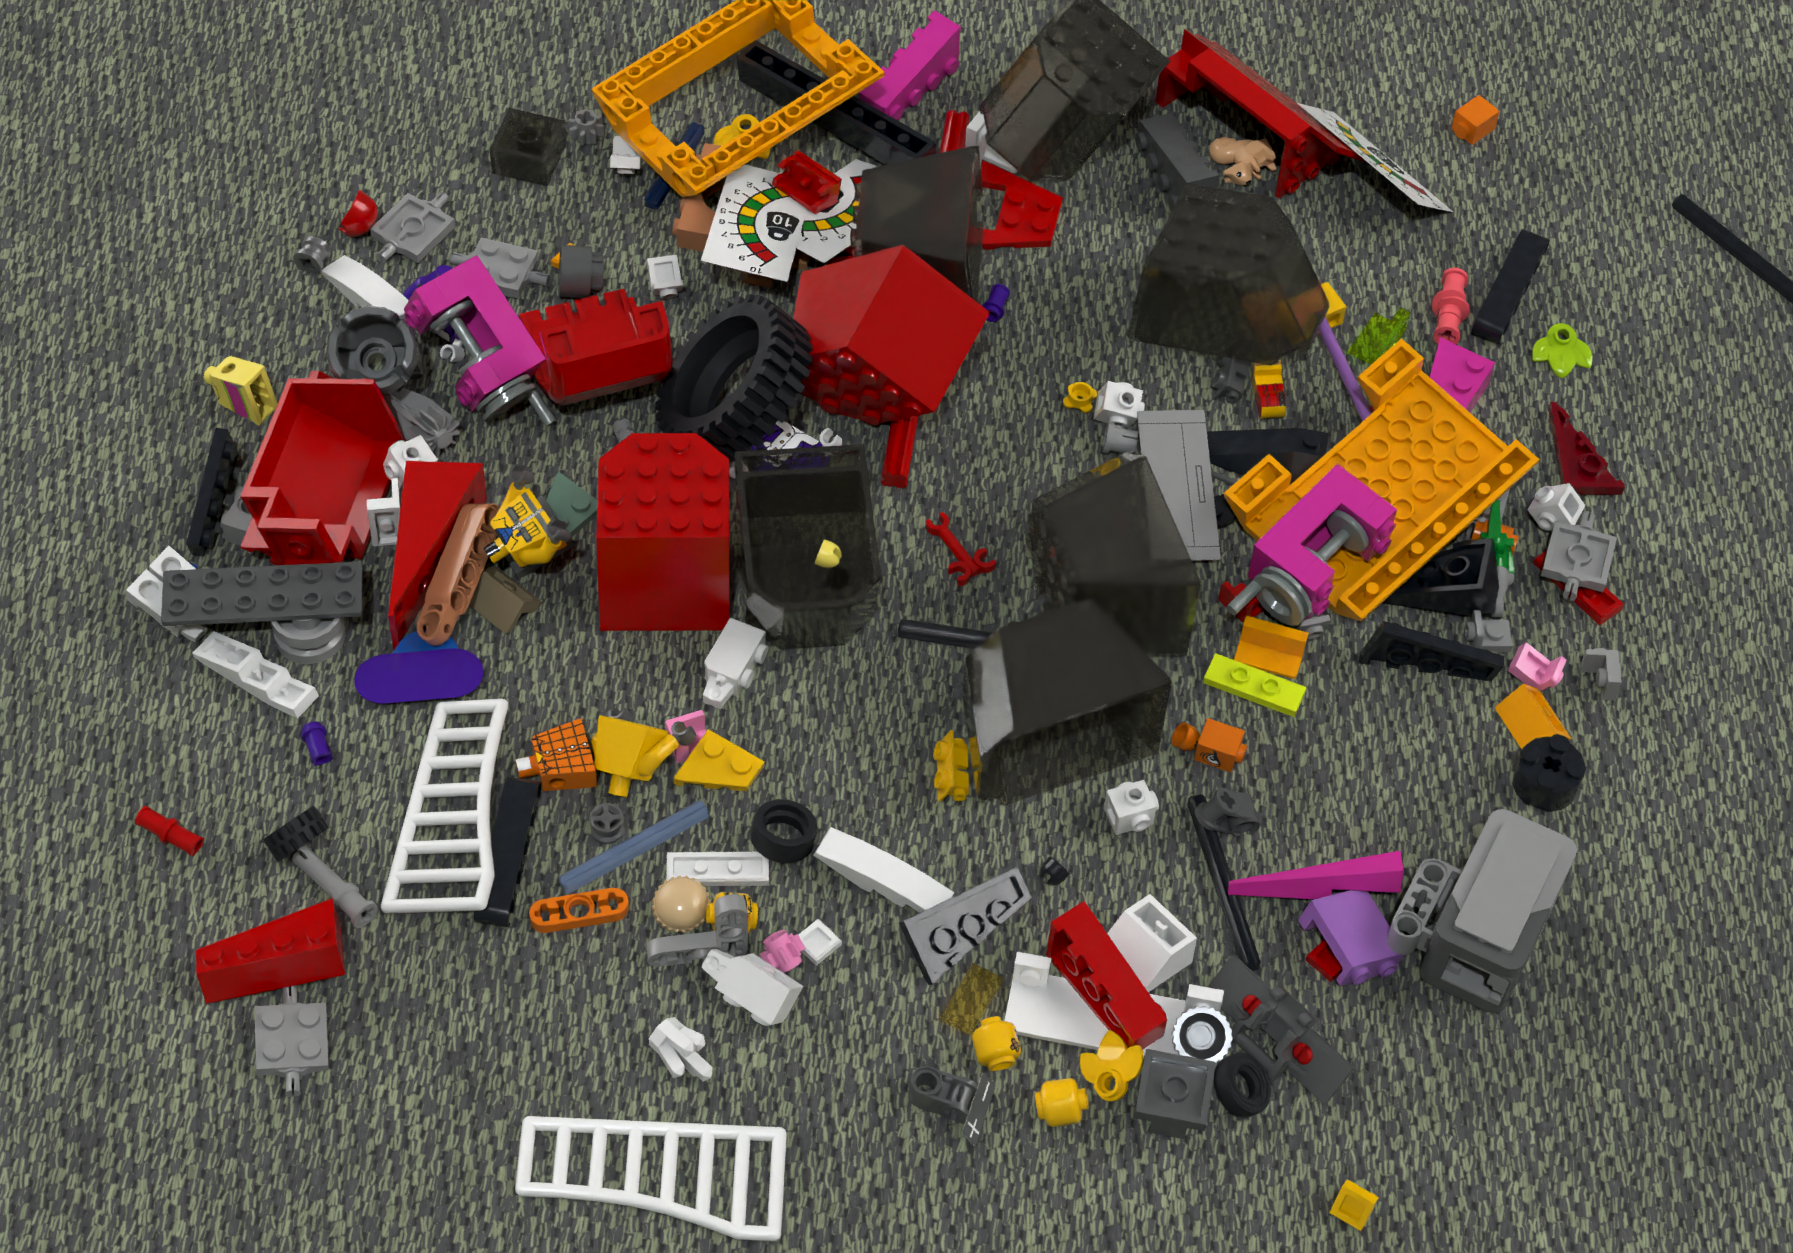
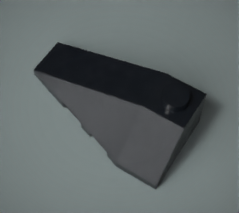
M1302 428L1207 431L1211 464L1244 476L1264 457L1270 454L1292 474L1290 485L1326 454L1329 436L1327 432Z
M1493 538L1464 540L1453 543L1452 549L1437 553L1382 603L1457 614H1472L1473 610H1480L1481 613L1494 612L1499 591V580Z

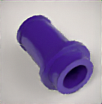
M993 285L988 300L982 304L989 311L987 318L989 322H997L1003 318L1005 313L1003 307L1010 295V290L1005 285Z
M316 721L305 724L300 735L301 740L307 745L311 763L314 766L331 762L333 759L325 737L327 730L320 722Z

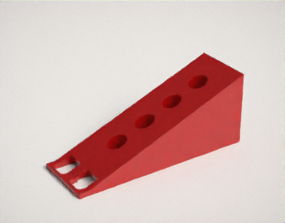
M406 461L388 612L393 650L404 638L425 603L426 592L460 510L466 504H485L487 501L483 463Z

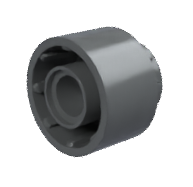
M561 245L558 296L586 298L590 297V293H600L603 286L604 256L600 252H592V246Z

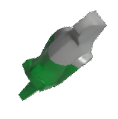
M1496 500L1490 508L1487 532H1481L1480 538H1493L1496 550L1499 591L1495 610L1492 613H1488V617H1504V594L1508 586L1513 583L1515 574L1511 547L1514 546V538H1508L1506 533H1501L1500 500Z

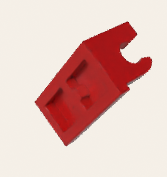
M797 150L794 152V155L783 159L778 164L780 169L785 170L773 178L772 185L814 214L837 203L842 179L813 159Z

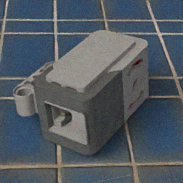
M1506 809L1493 811L1463 870L1438 859H1427L1421 863L1393 918L1386 939L1388 946L1392 951L1400 955L1410 954L1416 948L1426 952L1420 967V975L1429 985L1487 1012L1498 1013L1504 1010L1562 889L1577 853L1576 844L1567 836ZM1415 906L1420 908L1418 914L1412 912ZM1435 909H1437L1438 914L1433 924L1427 926ZM1400 931H1406V932H1408L1410 935H1405V934L1401 933Z

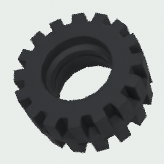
M313 805L264 838L263 841L277 862H280L326 831L329 826Z

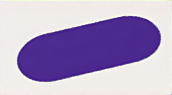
M458 648L382 654L367 659L359 666L355 673L354 683L356 690L364 699L379 704L455 698L467 695L478 687L483 678V666L476 655Z

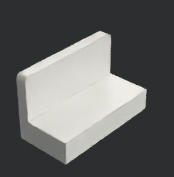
M391 478L392 498L367 500V512L373 546L395 545L397 543L401 508L398 478Z

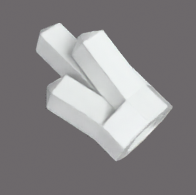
M675 1017L665 1019L656 1027L649 1038V1045L659 1054L673 1078L681 1077L685 1073V1069L702 1081L712 1077V1066L697 1053L705 1046L704 1035L685 1027Z

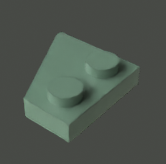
M560 472L556 474L546 501L557 519L566 522V526L563 528L568 530L571 537H573L597 516V499Z

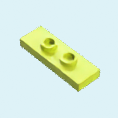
M1215 653L1203 680L1204 684L1295 717L1307 688Z

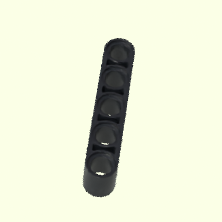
M1521 229L1476 317L1471 334L1500 345L1501 337L1505 335L1511 323V317L1515 315L1521 303L1522 295H1525L1531 283L1532 275H1535L1541 263L1542 255H1545L1550 243L1549 238Z
M507 777L505 780L491 836L495 877L487 907L484 910L474 911L475 923L510 927L511 923H508L509 913H513L517 893H515L516 884H520L524 869L522 858L528 852L531 839L529 829L530 826H534L538 809L536 807V799L541 796V781Z

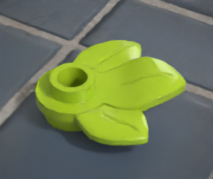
M1557 323L1551 326L1546 337L1537 340L1532 348V360L1534 362L1548 361L1552 371L1559 378L1566 377L1575 365L1583 368H1590L1592 365L1590 348L1586 343L1577 339L1576 332L1571 326L1564 323ZM1558 334H1563L1567 339H1560Z

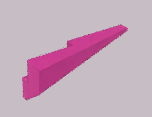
M1401 851L1232 880L1228 882V895L1318 899L1330 896L1332 889L1400 893L1404 872Z

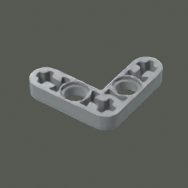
M729 894L715 901V931L660 937L649 941L646 945L649 965L660 967L692 963L694 959L702 958L705 961L712 949L721 950L734 957L745 955L748 951V913L745 898L741 895Z

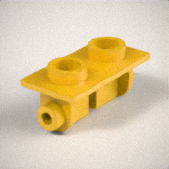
M950 730L941 741L936 743L933 757L937 760L934 787L938 789V801H942L947 795L953 796L955 801H964L969 794V773L957 770V768L962 770L968 768V745L962 738L954 739V730Z

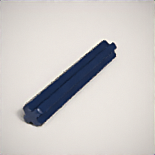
M692 122L677 146L685 142L694 151L704 135V126ZM658 175L644 198L645 206L654 210L661 206L672 188L660 175Z

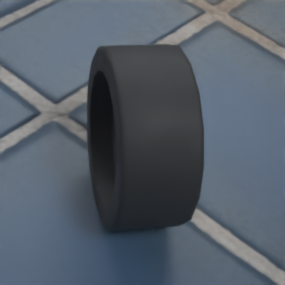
M775 799L765 802L757 809L750 832L751 842L757 852L765 858L778 863H793L803 860L810 854L818 828L816 818L808 808L789 799ZM772 823H785L799 830L802 837L783 839L773 835L765 826Z

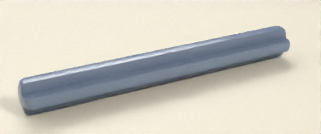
M696 801L559 876L561 888L566 894L571 893L707 819L709 816L707 807L702 801Z

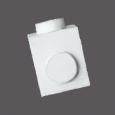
M615 136L613 138V154L610 157V168H617V173L635 174V169L642 167V157L620 136Z
M677 255L647 259L652 296L660 295V299L677 297V292H682L684 286L680 276Z

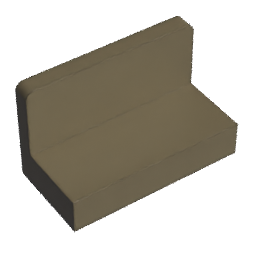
M485 566L469 606L503 633H510L521 613L535 612L541 601L496 566Z

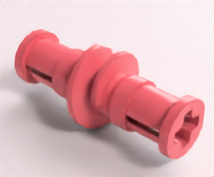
M1449 268L1444 271L1442 276L1443 289L1437 292L1432 300V311L1438 317V326L1433 335V339L1437 344L1440 337L1458 344L1461 334L1458 329L1459 325L1470 314V307L1464 292V288L1468 284V275L1460 268Z

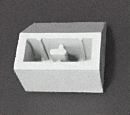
M1151 894L1126 909L1107 933L1148 992L1193 961L1197 937Z

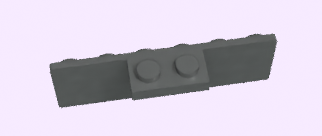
M361 562L169 570L163 573L161 622L163 626L362 616Z

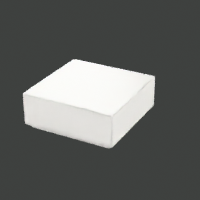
M819 919L799 934L805 946V949L801 952L816 966L842 945V941Z

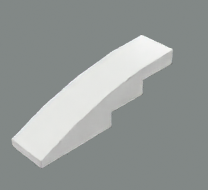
M344 255L320 271L357 308L359 306L386 307L397 313L400 319L406 321L403 309L409 300L361 263Z
M215 631L192 653L194 658L250 694L297 719L319 697L315 687L291 678L287 668L265 660L260 650Z
M832 827L828 829L813 856L861 889L868 892L874 889L894 904L901 907L907 904L919 913L952 898L954 894L947 887L899 858Z

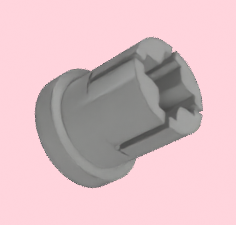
M1108 422L1103 436L1102 453L1108 454L1109 451L1133 456L1136 449L1138 431L1115 427L1114 423Z

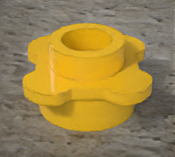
M1076 382L1069 385L1067 390L1068 396L1063 399V405L1066 408L1080 409L1083 413L1090 412L1093 407L1091 403L1097 397L1096 390L1084 382Z

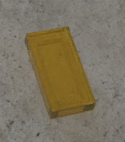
M973 963L943 1011L940 1021L971 1036L1003 984L1004 978Z

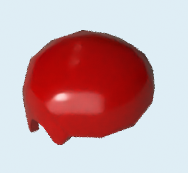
M358 190L355 200L341 222L342 228L339 227L338 229L349 237L362 236L374 226L378 217V208L375 201L363 191Z

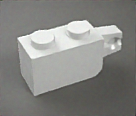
M733 618L728 620L704 661L705 680L707 682L703 693V702L705 704L721 709L732 695L738 697L743 687L749 688L754 677L753 669L757 663L762 664L768 653L769 647L765 645L766 631Z
M712 949L702 964V968L718 982L715 989L724 994L723 999L736 1007H744L752 1013L751 1017L756 1022L765 1026L782 1023L788 1016L803 988L801 984L754 953L734 957L721 950Z

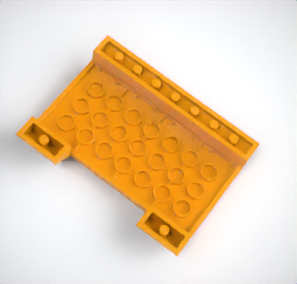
M1402 338L1357 378L1375 411L1290 485L1292 474L1268 454L1224 492L1225 499L1243 529L1256 541H1259L1336 464H1339L1397 509L1394 519L1396 527L1390 534L1391 544L1383 554L1379 555L1376 553L1367 561L1355 551L1349 550L1342 545L1326 561L1328 566L1335 571L1332 582L1334 588L1328 598L1330 601L1328 608L1335 614L1360 622L1540 460L1517 439L1507 446L1422 371L1424 358Z

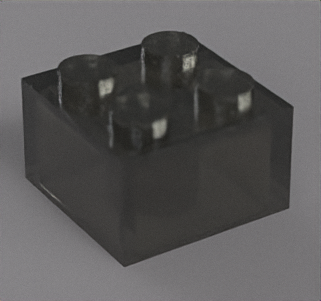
M509 108L490 147L492 173L548 186L566 147L565 120Z

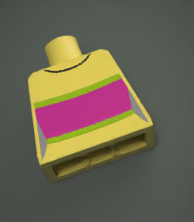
M229 356L217 367H208L204 373V381L213 386L219 404L258 426L278 405L265 367L261 364Z

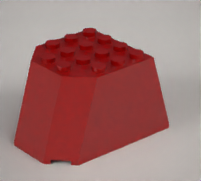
M904 245L803 271L800 276L793 319L801 324L810 335L811 340L809 342L812 344L813 351L808 354L813 358L812 364L806 366L810 370L808 378L801 380V383L805 385L801 394L820 404L821 409L828 413L862 420L871 425H879L885 422L933 413L936 411L987 320L989 311Z
M631 433L598 460L596 541L600 631H723L730 619L729 458L697 433Z

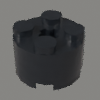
M1555 734L1552 737L1535 738L1523 747L1514 769L1512 785L1516 795L1526 805L1529 806L1531 804L1536 808L1545 809L1546 812L1559 811L1569 806L1577 795L1585 775V762L1581 753L1569 743L1568 738Z

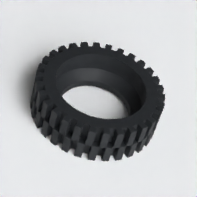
M748 294L745 299L741 296L736 297L733 304L727 301L722 304L721 312L715 309L710 313L709 321L702 319L697 324L699 330L696 333L691 331L686 336L689 340L685 346L680 344L676 352L679 355L676 360L673 359L668 376L661 381L665 386L658 388L657 396L661 399L655 402V409L659 411L655 414V418L659 422L657 425L663 431L662 433H697L729 458L731 463L738 460L739 453L744 457L751 453V445L757 448L764 443L762 437L765 434L771 436L776 431L774 425L777 421L784 422L787 418L784 412L788 407L794 408L797 400L794 399L795 394L802 393L805 387L801 380L808 378L810 370L806 366L812 364L813 358L808 354L813 351V347L809 342L811 338L806 332L807 330L768 298L758 294L756 297ZM756 355L750 370L741 384L722 404L715 408L718 396L728 378L743 362Z

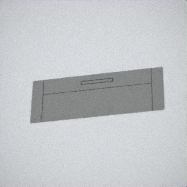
M1204 410L1137 411L1152 561L1220 560Z

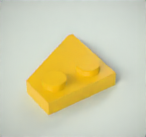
M708 729L675 775L674 784L684 786V783L704 785V788L711 789L725 787L730 790L747 791L764 768L765 761Z

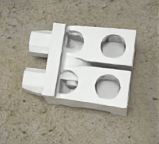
M168 546L150 564L149 571L146 569L126 589L127 601L136 608L140 607L162 625L161 609L164 571L191 570L196 568L173 548ZM204 624L163 626L179 638L183 635L195 643L207 632V626Z

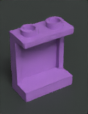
M1350 890L1311 900L1298 919L1304 931L1314 928L1320 930L1343 968L1341 974L1336 979L1340 986L1350 983L1359 985L1369 978L1379 975L1382 978L1387 977L1398 969V963L1404 956L1395 953L1388 946L1386 939L1390 926L1368 891Z

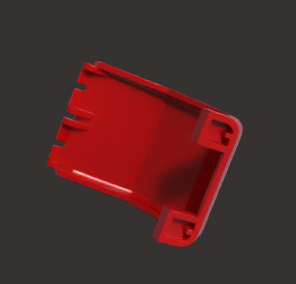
M623 288L603 293L605 302L603 306H600L598 295L574 300L575 313H572L570 303L565 302L545 307L546 320H542L539 309L518 314L519 319L546 358L534 374L539 388L555 404L568 405L664 380L672 367L673 357L669 322L663 302L658 301L637 307L634 297L627 298Z

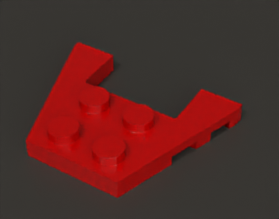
M982 161L977 186L1005 191V196L995 230L964 225L958 250L970 251L972 248L994 250L996 247L1013 246V248L1051 247L1063 197L995 165Z

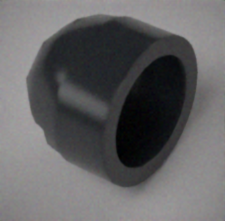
M1051 856L1047 858L1040 868L1041 879H1044L1048 874L1051 876L1047 882V885L1051 886L1059 885L1070 875Z

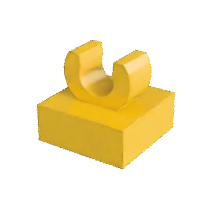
M1347 1179L1342 1185L1329 1213L1361 1231L1367 1223L1379 1197Z

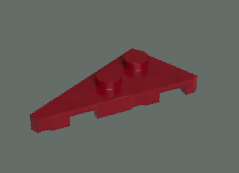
M1550 402L1548 412L1561 485L1570 483L1578 495H1622L1625 488L1622 480H1615L1607 470L1608 463L1597 454L1596 448L1582 431L1577 432L1569 423L1570 416L1564 408H1561L1557 402Z

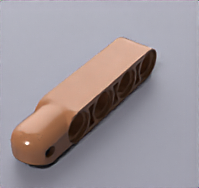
M466 504L460 510L426 592L425 603L417 620L418 635L427 644L438 646L446 642L453 632L459 615L466 612L489 557L483 548L496 540L497 533L490 522L499 510L498 505ZM424 624L426 625V632H425V633H424V631H423V625H424Z

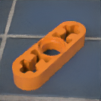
M607 888L541 899L536 901L529 910L530 924L538 932L550 933L615 922L627 915L629 900L627 894L619 888ZM615 899L618 909L611 910L609 900ZM598 901L599 913L595 914L594 902ZM575 905H584L589 909L587 915L583 917H574L570 914L571 908ZM560 907L564 909L565 919L560 918ZM542 911H548L550 915L549 921L542 920Z

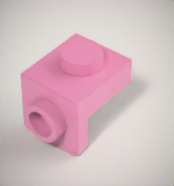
M1526 642L1518 647L1508 671L1523 683L1542 691L1548 687H1555L1561 681L1564 675L1562 670L1566 659L1560 656L1550 661Z

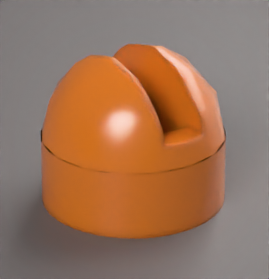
M1183 722L1175 728L1172 734V745L1184 751L1196 749V741H1199L1200 733L1192 725Z

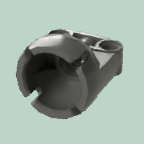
M365 306L351 310L340 319L341 324L338 327L334 325L328 336L326 357L334 378L374 379L384 396L397 391L409 379H417L424 376L422 346L417 343L413 329L404 319H400L397 313L386 307ZM376 358H382L386 361V365L382 370L374 371L370 369L371 362Z

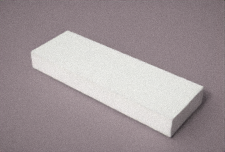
M667 852L666 880L669 881L671 877L688 876L689 878H695L696 881H700L702 886H769V859L758 852Z

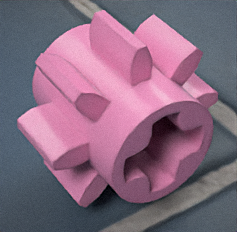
M780 930L771 934L763 941L765 951L760 953L761 958L781 972H787L802 962L800 952L805 949V946L798 934L793 935L790 933L788 935L786 930Z

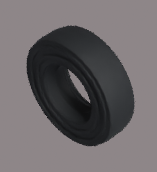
M1236 1053L1225 1057L1216 1066L1214 1072L1215 1090L1220 1102L1228 1112L1236 1117L1247 1118L1261 1113L1268 1106L1271 1097L1270 1082L1266 1071L1257 1059L1246 1053ZM1236 1073H1240L1248 1085V1098L1242 1095L1237 1086Z

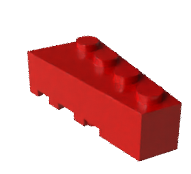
M333 898L195 950L196 975L206 1004L345 975L341 925Z
M1083 901L1051 921L1046 956L1051 958L1054 966L1108 1031L1111 1030L1117 1033L1124 1040L1127 1048L1139 1045L1142 1047V1050L1163 1037L1167 1024L1165 1011L1150 996L1086 902Z

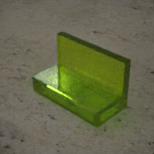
M1400 307L1391 320L1374 313L1347 353L1370 365L1373 364L1400 340L1407 329L1411 312Z

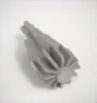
M402 388L400 392L397 390L394 393L383 396L406 440H411L421 435L436 458L439 457L440 449L447 453L449 452L447 446L450 443L456 444L453 436L460 434V431L456 429L460 425L459 422L432 399Z

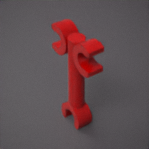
M939 513L941 525H934L930 519L926 520L925 527L927 532L931 535L939 536L958 560L948 566L949 575L955 572H962L964 574L957 578L958 586L966 585L970 581V576L972 578L981 572L990 573L996 568L995 560L987 563L980 561L987 556L986 548L977 550L972 559L949 530V517L945 513Z

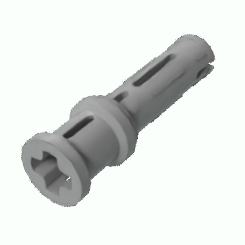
M303 846L299 848L306 859L297 851L294 853L293 863L299 866L333 898L335 908L338 911L343 910L351 918L350 921L354 927L362 928L374 919L378 906L372 900L367 901L359 893L358 886L350 882L345 883L310 847Z

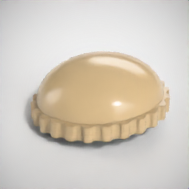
M688 876L671 877L669 881L665 880L664 884L658 887V891H655L652 911H654L653 916L657 919V923H660L662 928H667L668 931H674L675 933L691 932L695 928L698 929L699 925L704 924L706 906L708 903H711L709 892H706V887L702 886L701 882L696 881L695 878H689Z

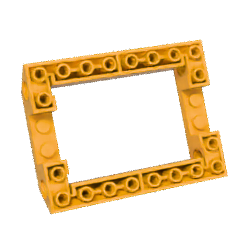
M735 0L596 85L591 90L613 130L681 197L699 194L885 76V73L849 39L838 44L815 23L813 6L807 0ZM775 28L829 78L702 158V162L685 142L675 146L652 124L649 106Z

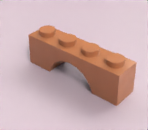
M705 143L702 153L696 154V157L702 162V158L721 146ZM726 177L697 195L682 197L680 203L681 217L680 219L675 218L672 235L677 236V247L704 251L715 216V211L705 204V200L713 193L723 190Z

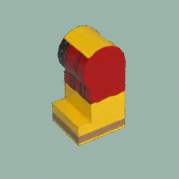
M1281 359L1253 361L1251 383L1259 419L1281 418L1286 415Z

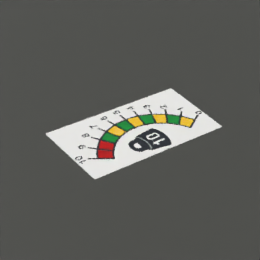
M1298 103L1418 205L1453 212L1336 113Z
M856 159L834 173L842 179L837 203L817 214L807 209L797 249L825 263L927 192L875 165Z
M743 165L727 175L701 261L785 282L788 281L807 208L772 185L773 178L781 173Z

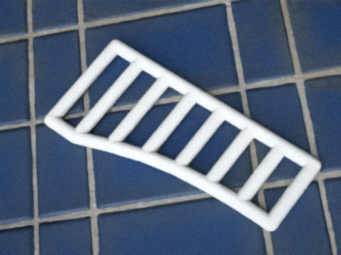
M505 699L439 702L436 705L382 898L381 910L384 913L480 911L487 907L495 877L490 831L491 786L501 732L508 710V702ZM493 712L489 726L443 729L447 715ZM486 740L483 754L436 756L440 742ZM481 768L479 782L428 784L432 770ZM477 796V810L421 812L424 798ZM477 824L478 839L413 841L417 826ZM479 852L481 867L405 870L409 855ZM479 881L475 897L397 899L401 884Z
M527 1116L522 1121L515 1191L519 1196L565 1198L632 1206L688 1221L737 1240L777 1241L781 1237L787 1133L781 1127ZM536 1131L557 1132L552 1183L530 1182ZM571 1132L593 1133L588 1186L567 1184ZM607 1134L629 1135L624 1190L603 1188ZM643 1136L665 1137L660 1198L638 1193ZM679 1137L700 1138L695 1209L674 1202ZM715 1139L736 1140L731 1222L710 1214ZM750 1140L772 1141L767 1226L745 1225Z

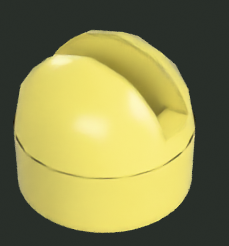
M824 539L814 564L825 568H832L838 565L839 559L842 557L839 546Z

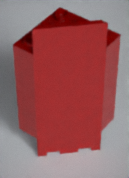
M1184 29L1181 50L1160 64L1155 102L1162 108L1187 91L1195 92L1203 86L1222 102L1229 98L1285 140L1275 196L1281 198L1286 193H1294L1307 178L1309 180L1314 179L1321 168L1327 164L1331 166L1336 163L1340 154L1361 162L1364 161L1360 155L1305 109L1217 42H1211L1205 37L1198 34L1194 35Z
M311 371L308 378H288L240 495L252 516L240 548L250 553L260 551L270 556L269 562L274 565L340 563L343 561V558H363L371 536L367 500L385 498L392 481L387 477L383 466L388 448L397 441L404 440L406 442L374 379H338L321 371Z

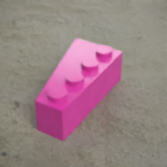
M935 10L928 16L930 23L924 29L918 27L911 35L913 40L905 50L899 48L893 54L888 68L881 67L885 76L860 91L859 99L899 120L909 106H915L920 102L922 95L928 90H935L941 79L947 74L952 75L955 73L959 66L961 26Z
M1440 337L1430 378L1471 413L1490 383L1495 362Z

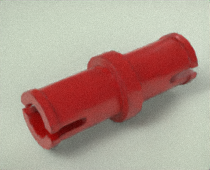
M144 806L135 818L137 826H141L158 836L160 842L165 845L170 843L187 852L190 856L194 857L203 846V837L180 826V821L177 819H168L148 806Z

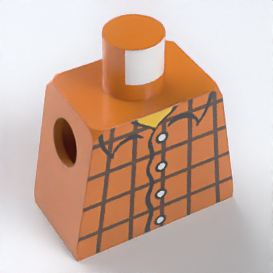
M576 719L534 735L531 738L533 756L515 759L519 779L539 775L543 791L597 787L596 769L582 719Z

